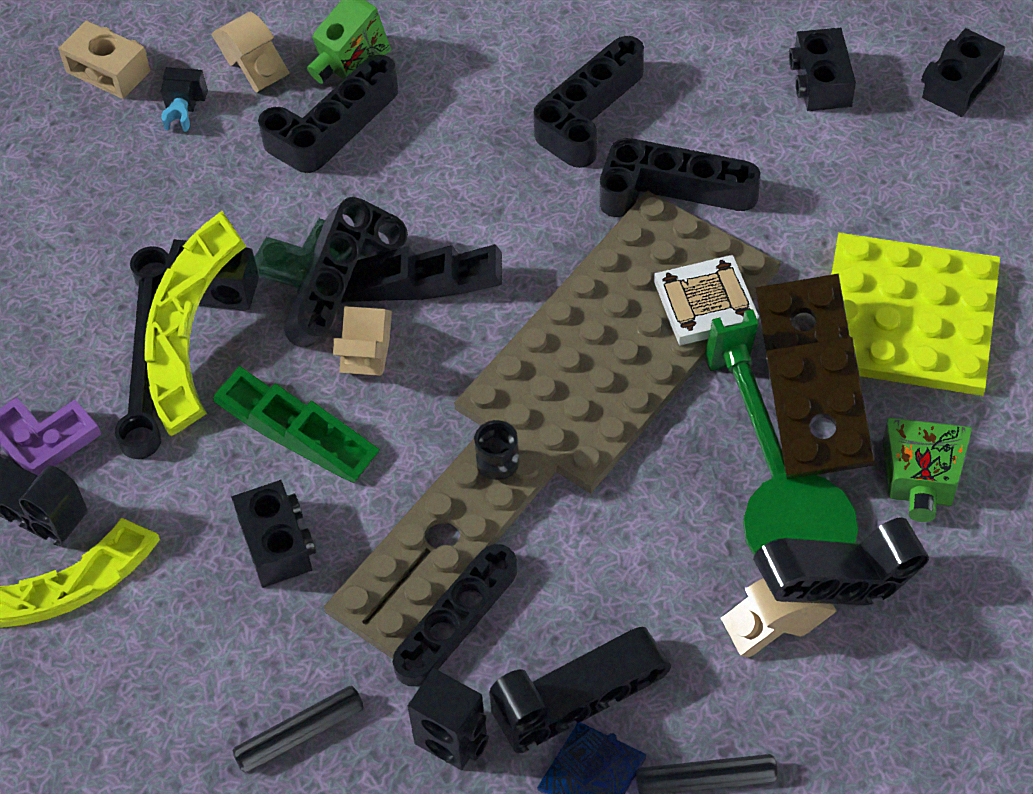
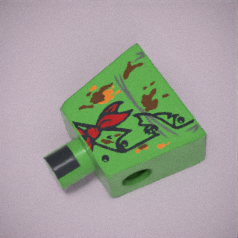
M341 0L313 33L312 38L319 56L307 66V70L317 82L323 84L333 73L345 79L370 56L386 55L391 51L377 8L366 0Z
M896 418L887 419L883 437V451L889 495L891 499L909 501V517L912 520L918 522L932 521L936 517V504L952 506L971 435V427Z

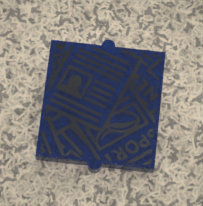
M578 721L538 785L537 790L543 794H625L636 776L637 769L643 765L646 754L618 741L614 733L606 735Z

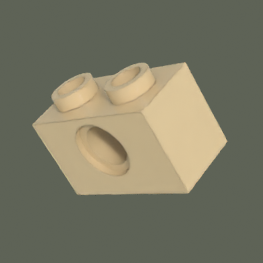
M87 20L58 48L66 73L122 99L151 71L146 50L139 42L128 40L113 33L107 27H100Z

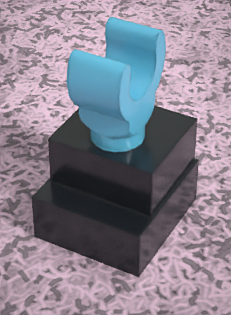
M165 68L160 90L166 108L161 116L165 130H169L173 120L180 119L183 131H188L190 127L188 111L193 112L196 101H205L208 93L203 70Z

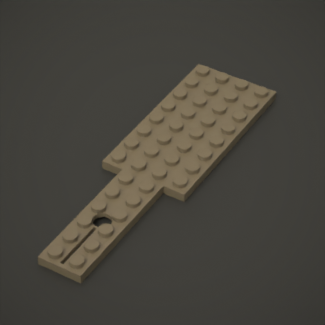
M647 190L454 402L456 411L479 425L488 421L501 420L514 427L518 436L519 466L512 476L501 480L489 479L482 475L477 468L475 442L473 439L324 605L325 613L393 659V654L397 647L485 547L495 544L556 472L587 492L592 493L705 359L708 339L679 346L654 283L655 273L733 255L751 299L754 301L757 297L755 287L766 286L779 271L780 262ZM447 523L457 528L460 537L453 546L442 545L438 548H433L427 543L425 539L426 534L434 525Z

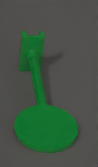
M751 309L744 312L742 324L724 328L721 317L712 319L705 361L710 371L727 367L728 371L733 373L772 479L763 482L749 498L743 518L745 541L751 552L755 555L767 543L781 538L855 543L859 531L855 509L840 488L826 478L817 475L787 479L782 448L750 367L752 365L750 356L759 324L754 310Z

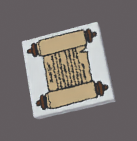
M733 255L658 272L654 275V283L679 346L708 339L712 319L721 317L724 328L742 324L744 312L753 309L759 323V315Z

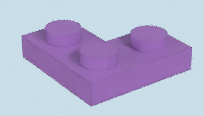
M17 397L0 408V447L16 465L37 476L47 465L57 466L102 435L97 423L76 400H73L40 423Z

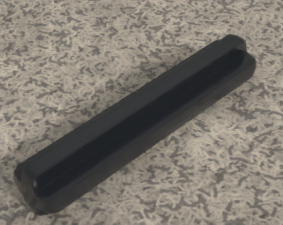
M348 686L234 747L232 750L233 756L239 768L243 772H249L358 713L363 709L362 699L353 686Z
M764 754L641 767L636 771V784L639 794H670L773 783L777 779L778 772L774 756Z

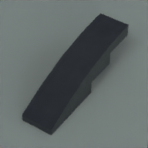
M496 244L459 254L453 245L415 255L412 249L406 246L356 261L341 302L424 300L465 294L502 285V252Z

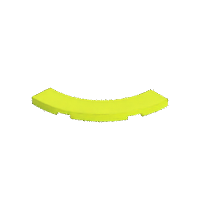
M223 211L207 221L184 244L183 251L176 258L170 269L167 268L149 312L145 334V361L147 362L149 389L158 416L170 436L179 433L207 414L198 397L191 374L189 348L192 324L199 303L211 281L222 267L247 247Z
M121 518L113 529L98 544L81 556L82 559L74 565L58 573L54 570L40 576L19 580V584L0 586V628L27 625L51 619L93 601L127 577L160 541L159 535Z

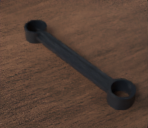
M149 246L138 250L130 260V268L135 283L139 286L128 414L118 421L115 427V436L122 453L132 459H144L151 456L158 450L161 444V435L153 418L154 403L150 394L147 362L145 361V334L152 302L164 275V267L155 274L145 275L139 273L149 263L158 262L165 265L168 253L156 246ZM144 427L152 431L151 435L143 442L132 444L124 441L126 435L133 429Z

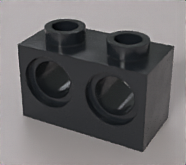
M842 28L798 31L796 33L795 47L789 49L790 68L792 71L797 70L798 72L795 80L797 97L804 98L807 111L852 107L856 81Z
M965 28L955 40L950 39L946 43L939 60L936 63L930 62L926 67L921 82L925 84L922 98L963 117L999 73L1005 46Z
M173 240L163 273L166 272L167 268L170 269L176 258L183 251L186 240ZM244 248L222 267L211 281L199 304L250 309L259 281L252 248Z
M282 480L231 496L262 588L313 571L309 555L315 554L316 549L308 528L299 529L297 520L303 518L297 496L295 493L287 495ZM269 513H277L272 517L264 518ZM290 548L285 553H275L279 549Z
M433 668L407 705L414 743L462 771L470 758L476 761L482 755L488 743L489 736L486 735V715L484 714L483 697L481 693Z

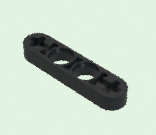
M493 544L485 547L397 647L393 654L392 663L396 678L401 683L407 686H420L433 668L439 670L511 585L517 575V558L509 547L502 544ZM501 560L505 561V571L499 568L494 570L489 576L488 586L484 580L490 573L489 562L497 564ZM468 590L477 591L483 597L481 602L474 607H464L457 599L460 594ZM440 622L449 623L455 628L453 635L445 640L433 638L430 635V630L435 624ZM422 640L428 647L421 657L422 668L412 667L407 671L405 659L408 658L414 661L423 652L422 642H420Z

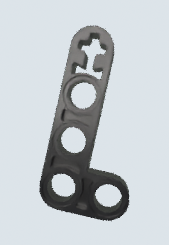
M622 36L615 39L543 98L534 107L533 112L536 142L570 166L582 168L592 164L597 156V129L592 120L643 77V42L633 36Z
M386 55L370 56L303 118L283 107H271L264 110L259 116L258 124L265 151L302 173H311L322 168L397 96L398 83L394 61Z
M623 138L617 140L611 146L600 176V207L608 216L623 217L636 203L639 192H646L648 190L655 195L734 211H747L752 209L758 202L761 172L754 163L745 160L633 138Z
M357 197L346 198L329 213L285 321V335L292 344L298 347H308L330 330L359 254L370 257L399 249L405 244L408 232L406 225L401 219ZM343 214L352 219L354 226L346 223ZM378 232L383 233L387 237L389 244L381 240ZM329 248L339 253L341 261L333 258ZM316 282L325 286L328 296L318 291ZM311 312H316L311 316L310 321L306 319Z
M0 457V517L10 522H13L15 519L21 522L19 527L44 540L50 537L55 540L54 545L61 546L88 512L75 481L64 471L52 465H47L37 476Z
M901 517L885 522L860 544L781 538L761 547L755 553L753 560L776 601L871 605L874 604L872 599L881 596L884 600L893 595L928 563L929 555L907 519Z
M643 626L637 627L533 682L526 671L522 669L505 674L490 688L491 713L516 753H524L529 750L528 745L535 742L538 746L569 729L567 724L573 721L579 724L610 707L608 705L610 701L616 699L618 703L661 680L670 671L671 664L647 628Z

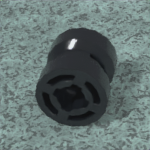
M501 420L488 421L482 424L476 430L474 436L478 470L482 475L493 480L506 479L512 476L519 466L516 430L512 425Z

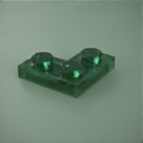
M320 218L317 220L302 247L266 236L254 257L258 275L299 288L325 220ZM329 248L333 258L341 261L339 253ZM316 282L318 291L324 295L326 291L325 286Z

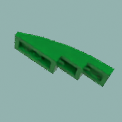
M240 365L215 393L213 398L215 404L260 434L352 483L358 480L380 451L379 448L312 400L306 405L276 383L270 388Z

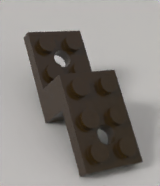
M839 273L755 287L787 479L875 466L853 337L849 335ZM800 313H808L815 318L816 323L808 331H798L792 326L794 317ZM821 418L831 420L836 426L835 433L826 439L817 438L811 432L812 424Z

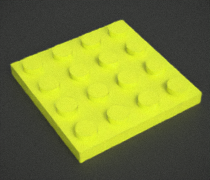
M838 232L831 275L839 273L849 335L853 337L859 376L983 396L987 380L1000 257Z

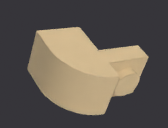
M247 12L216 29L211 34L227 62L231 66L238 62L256 93L290 74L271 41L274 39L273 34L256 14Z
M344 306L342 338H334L333 355L341 356L339 373L379 376L383 374L390 340L392 311Z
M764 578L745 589L749 597L721 617V620L740 656L748 658L755 655L784 632L799 637L806 635L837 611L833 604L776 601Z

